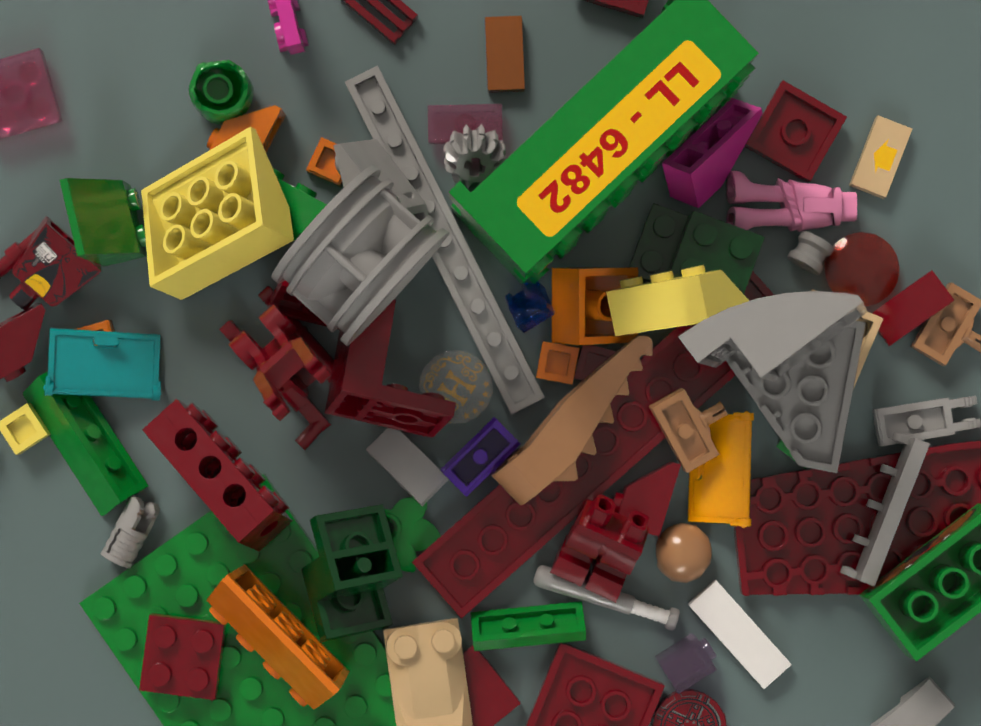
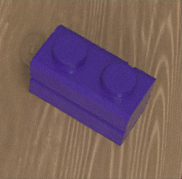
M493 417L440 470L467 497L521 443Z

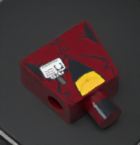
M46 216L13 265L12 273L21 283L11 292L9 297L17 306L25 311L38 297L50 306L55 307L101 272V265L78 257L73 238Z

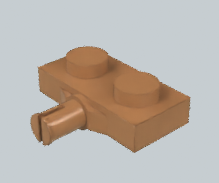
M952 282L948 283L945 288L955 301L926 320L910 346L941 366H945L948 363L955 349L963 343L981 353V335L972 331L974 317L981 307V299Z
M680 388L649 406L683 471L688 473L720 455L711 439L709 428L710 424L728 415L720 401L701 412L693 406L685 389Z

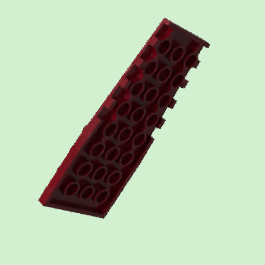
M981 440L949 443L928 448L877 580L976 504H981ZM901 452L839 463L838 473L810 468L751 479V527L733 526L740 593L744 596H781L787 594L859 595L871 585L840 573L842 566H849L856 570L864 546L852 541L854 534L868 539L878 511L867 507V501L871 499L882 503L892 476L879 470L882 464L895 468Z

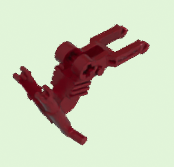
M267 286L258 294L267 306L274 290ZM274 303L258 317L275 337L264 348L245 330L241 331L232 320L227 321L219 330L231 341L229 346L251 370L256 368L257 373L253 381L264 399L263 403L281 421L291 412L285 403L286 401L295 412L299 411L309 422V425L295 440L297 444L306 450L321 432L331 426L328 419L307 397L309 395L307 387L315 380L321 384L326 380L330 383L334 359L311 335L306 326H303L297 319L287 317Z

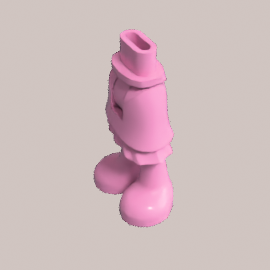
M730 171L727 176L726 196L729 204L747 202L780 203L781 209L729 208L726 223L748 231L751 228L761 226H786L790 232L794 230L801 232L809 229L824 228L830 225L840 226L841 222H855L857 219L856 192H842L840 187L831 188L819 184L796 182L791 179L785 182L779 178L775 185L757 184L750 182L745 174L740 171Z

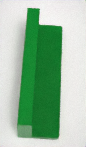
M48 372L39 375L23 392V396L28 403L32 404L51 433L49 435L100 515L105 516L119 504L145 490L149 485L91 396L63 394L45 396L43 386L45 385V377Z

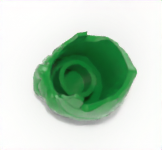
M230 60L202 62L197 65L188 90L191 102L204 118L211 123L220 125L224 121L247 113L253 101L254 87L247 74L239 65Z

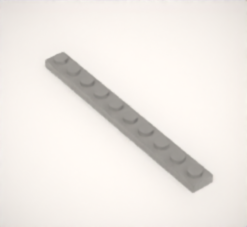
M378 65L345 81L372 138L378 140L426 203L428 214L434 219L431 225L436 232L441 228L449 232V235L433 254L432 258L510 413L513 414L545 398Z

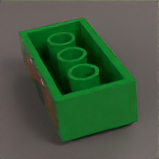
M980 503L976 504L877 580L875 587L871 585L859 594L901 651L916 662L981 612Z

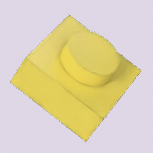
M26 403L0 420V431L15 455L22 454L51 435L31 403Z

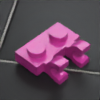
M268 0L271 17L279 16L280 22L274 23L280 53L289 51L290 55L305 52L304 47L309 46L305 30L301 29L298 24L295 12L300 10L298 0Z

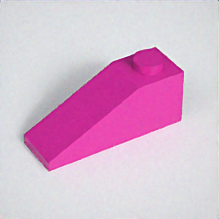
M732 98L662 162L670 197L700 208L720 189L761 118L762 108Z

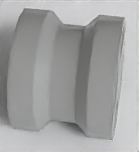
M801 231L798 236V246L789 252L787 258L798 267L812 274L820 275L823 270L822 262L825 257L832 254L834 247L817 235Z

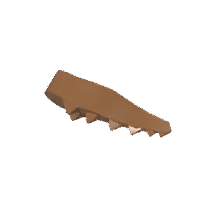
M635 336L591 372L556 404L526 443L491 474L519 505H523L531 500L553 481H576L578 479L576 460L580 453L591 455L597 453L592 433L598 423H614L610 405L615 395H629L627 376L631 371H642L641 355H653L652 339L649 336Z

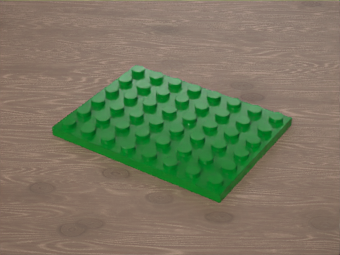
M262 474L265 481L261 485H265L272 493L274 491L277 492L266 474ZM290 509L286 513L293 521L261 551L238 543L214 513L210 511L79 603L138 690L140 687L149 615L154 613L219 622L210 613L209 609L212 606L207 601V598L227 574L244 564L320 641L301 571L302 568L317 559L319 554L316 546ZM229 623L226 624L218 692L215 700L140 691L163 726H396L386 649L375 631L321 642L350 672L340 690L314 710L308 704L305 707L301 706L291 696L289 690L292 687L282 677L277 680L266 671L262 665L265 660L255 650L249 652L236 639L238 632Z

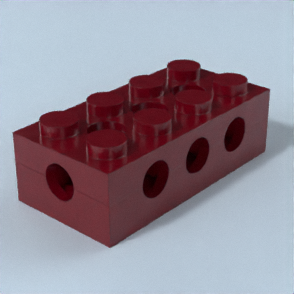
M175 399L145 426L142 431L237 542L254 550L261 551L293 521L286 513L290 507L277 492L274 491L272 493L265 485H261L265 478L252 464L248 465L241 457L238 458L242 454L241 450L231 439L225 438L219 431L215 430L218 424L205 410L201 411L193 402L187 406L178 399Z

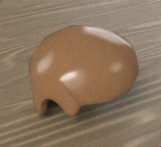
M679 523L670 526L657 540V567L671 581L688 583L699 579L710 565L712 558L711 543L708 536L696 525Z

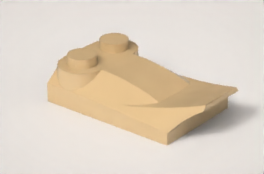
M458 618L383 629L396 726H473Z

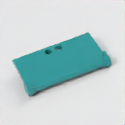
M50 328L48 373L45 377V385L43 386L45 396L63 394L149 398L152 401H160L162 394L161 382H159L160 335Z

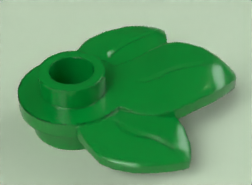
M413 497L399 500L391 510L384 509L387 521L392 522L394 525V531L391 535L401 571L414 572L416 567L412 561L417 558L416 551L426 550L441 536L435 525L422 518L427 509V502L421 506Z

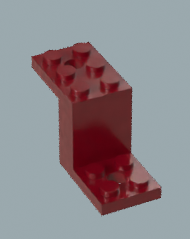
M286 280L277 284L270 297L268 308L274 303L289 318L327 327L301 301L286 291L289 285ZM396 299L348 346L340 341L344 333L338 328L339 336L325 413L431 438L454 417L456 402L445 400V397L441 394L434 392L423 394L410 392L406 386L394 383L387 384L386 386L382 385Z

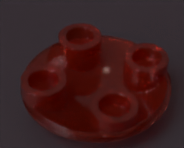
M859 232L843 237L833 246L834 251L825 258V275L828 285L833 292L858 295L865 306L877 304L891 294L898 282L900 267L898 257L887 241L875 234Z

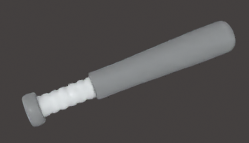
M541 565L536 569L533 582L537 587L627 615L632 613L651 620L653 619L665 624L664 627L668 630H674L678 622L680 610L671 607L669 610H665L664 608L636 600L635 596L620 592L615 603L585 589L588 581L586 579L580 587L550 573L551 567Z

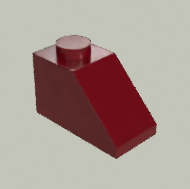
M35 303L26 311L23 310L0 323V379L4 378L6 382L26 372L24 366L32 361L46 311L41 303Z
M668 462L625 485L622 493L615 492L613 501L616 504L614 512L628 517L630 511L635 510L648 515L649 522L647 527L650 528L648 534L659 537L681 464Z

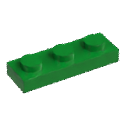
M582 601L471 612L474 651L586 640Z

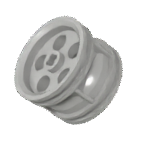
M375 165L369 166L357 175L324 207L284 254L271 276L278 284L286 280L289 283L286 291L291 296L294 295L322 320L330 332H334L339 328L344 333L340 341L346 346L353 342L398 296L449 235V232L444 228L436 232L431 227L434 219L430 215L420 221L401 204L400 198L391 191L394 182L389 178L381 182L378 179L381 171Z

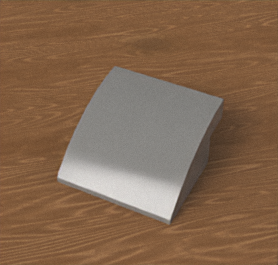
M822 291L783 293L757 298L727 308L701 321L678 337L697 363L717 368L740 350L761 378L775 381L865 315L867 310L861 298L854 294Z

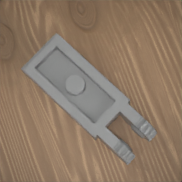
M969 396L950 400L948 397L872 409L878 446L898 444L892 440L894 432L909 438L924 440L955 435L956 431L981 427L980 419L967 418L962 421L953 422L951 408H968L978 404L977 397Z

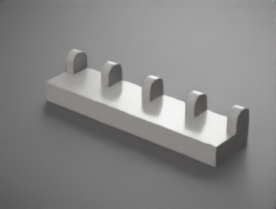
M894 432L892 440L904 446L895 468L882 464L879 470L892 477L882 503L871 499L867 501V507L878 511L868 539L854 534L852 540L864 546L856 570L849 566H842L840 573L874 587L930 445L917 438H909Z

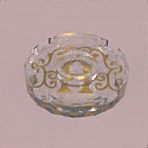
M462 350L447 351L435 356L424 367L419 380L420 394L434 392L443 395L445 400L456 402L454 417L448 422L449 424L466 423L477 418L488 407L493 394L492 378L487 366L477 356Z

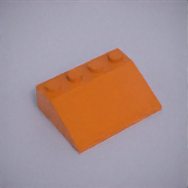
M245 564L227 574L207 598V601L212 606L209 609L210 613L221 624L226 625L229 623L238 632L236 635L238 642L249 652L255 650L265 660L262 665L271 676L277 680L282 677L292 687L289 693L301 706L305 707L308 704L314 710L340 690L350 671L320 643L307 627Z

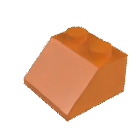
M638 267L552 268V343L571 345L628 343L637 336L638 333L615 336L606 291L621 288V280L638 277Z

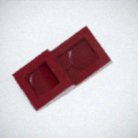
M931 270L876 309L872 314L883 318L878 333L890 347L955 300L933 270Z

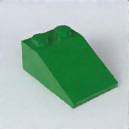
M80 178L59 180L78 257L104 267L147 257L144 224H139L137 210H141V202L136 188L131 189V186L123 180Z

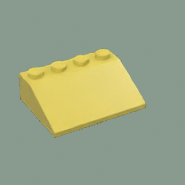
M252 127L245 129L141 190L149 285L180 300L191 296L294 241L290 207L258 133Z

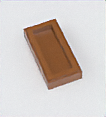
M522 16L485 17L488 93L524 92Z

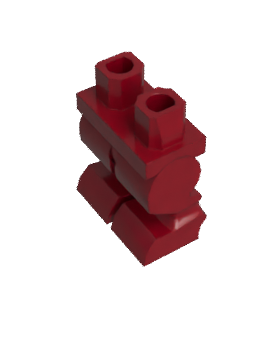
M600 494L594 501L587 499L583 510L560 545L550 573L581 587L592 560L596 559L585 589L616 603L626 575L631 574L642 554L650 529L647 527L649 517L637 510L630 511L628 517L614 512L616 504L613 499Z

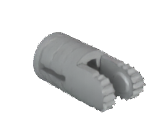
M130 497L100 554L115 564L131 568L139 549L142 548L143 542L146 540L159 514L160 506L150 501L144 504L141 498Z

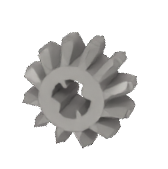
M482 123L477 130H471L466 124L463 128V134L453 131L450 141L445 143L443 148V155L445 156L444 168L446 172L452 173L454 183L465 180L467 188L473 182L481 184L506 160L504 156L506 154V146L503 140H498L496 130L485 133Z

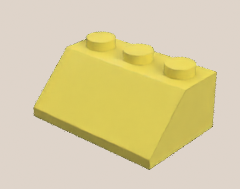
M704 265L682 269L681 277L674 278L673 271L650 275L651 282L643 283L642 276L624 279L620 281L621 288L606 291L615 336L698 324L727 308L748 302L749 300L722 270L705 272Z

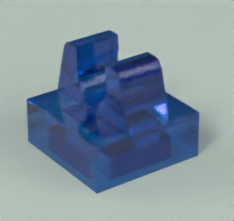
M539 281L535 284L528 282L522 284L523 290L514 296L510 293L505 295L516 327L523 333L555 314L546 289Z

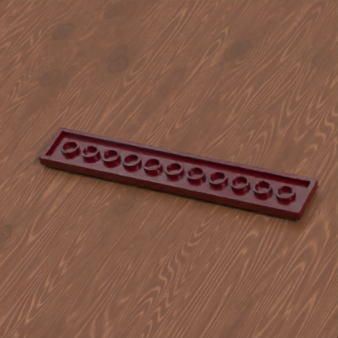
M752 271L744 293L746 298L751 301L774 295ZM696 324L676 327L653 347L652 356L644 355L640 359L643 367L642 371H631L627 376L629 395H615L610 405L614 423H598L592 433L597 453L595 455L580 453L576 460L578 476L576 481H553L523 505H519L499 484L412 561L415 567L461 619L577 517L583 510L587 499L594 501L598 495L604 493L666 438L649 408L651 404L683 388L693 406L698 409L735 376L727 361L717 368L697 363L678 337Z

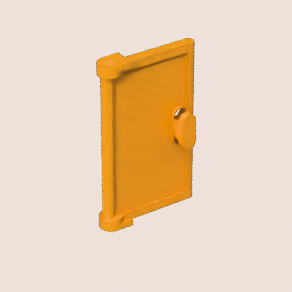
M749 411L743 413L733 412V414H728L709 425L711 439L720 455L689 472L688 522L730 524V526H740L742 528L751 527V442L754 413Z

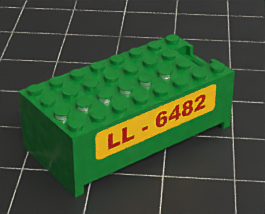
M668 0L661 14L472 192L459 181L448 192L449 198L453 202L451 205L452 212L522 286L528 281L535 285L550 270L547 266L554 260L553 257L555 255L560 259L565 257L577 245L576 243L581 237L582 230L589 234L604 219L603 217L611 205L614 208L620 205L631 194L630 192L634 189L638 180L643 183L658 168L657 166L665 155L669 157L684 143L693 130L696 132L712 117L711 115L719 105L723 107L738 93V90L750 77L749 75L756 69L751 63L759 53L708 0Z

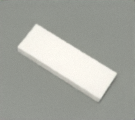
M713 580L688 603L689 607L763 689L768 687L792 665L717 580Z

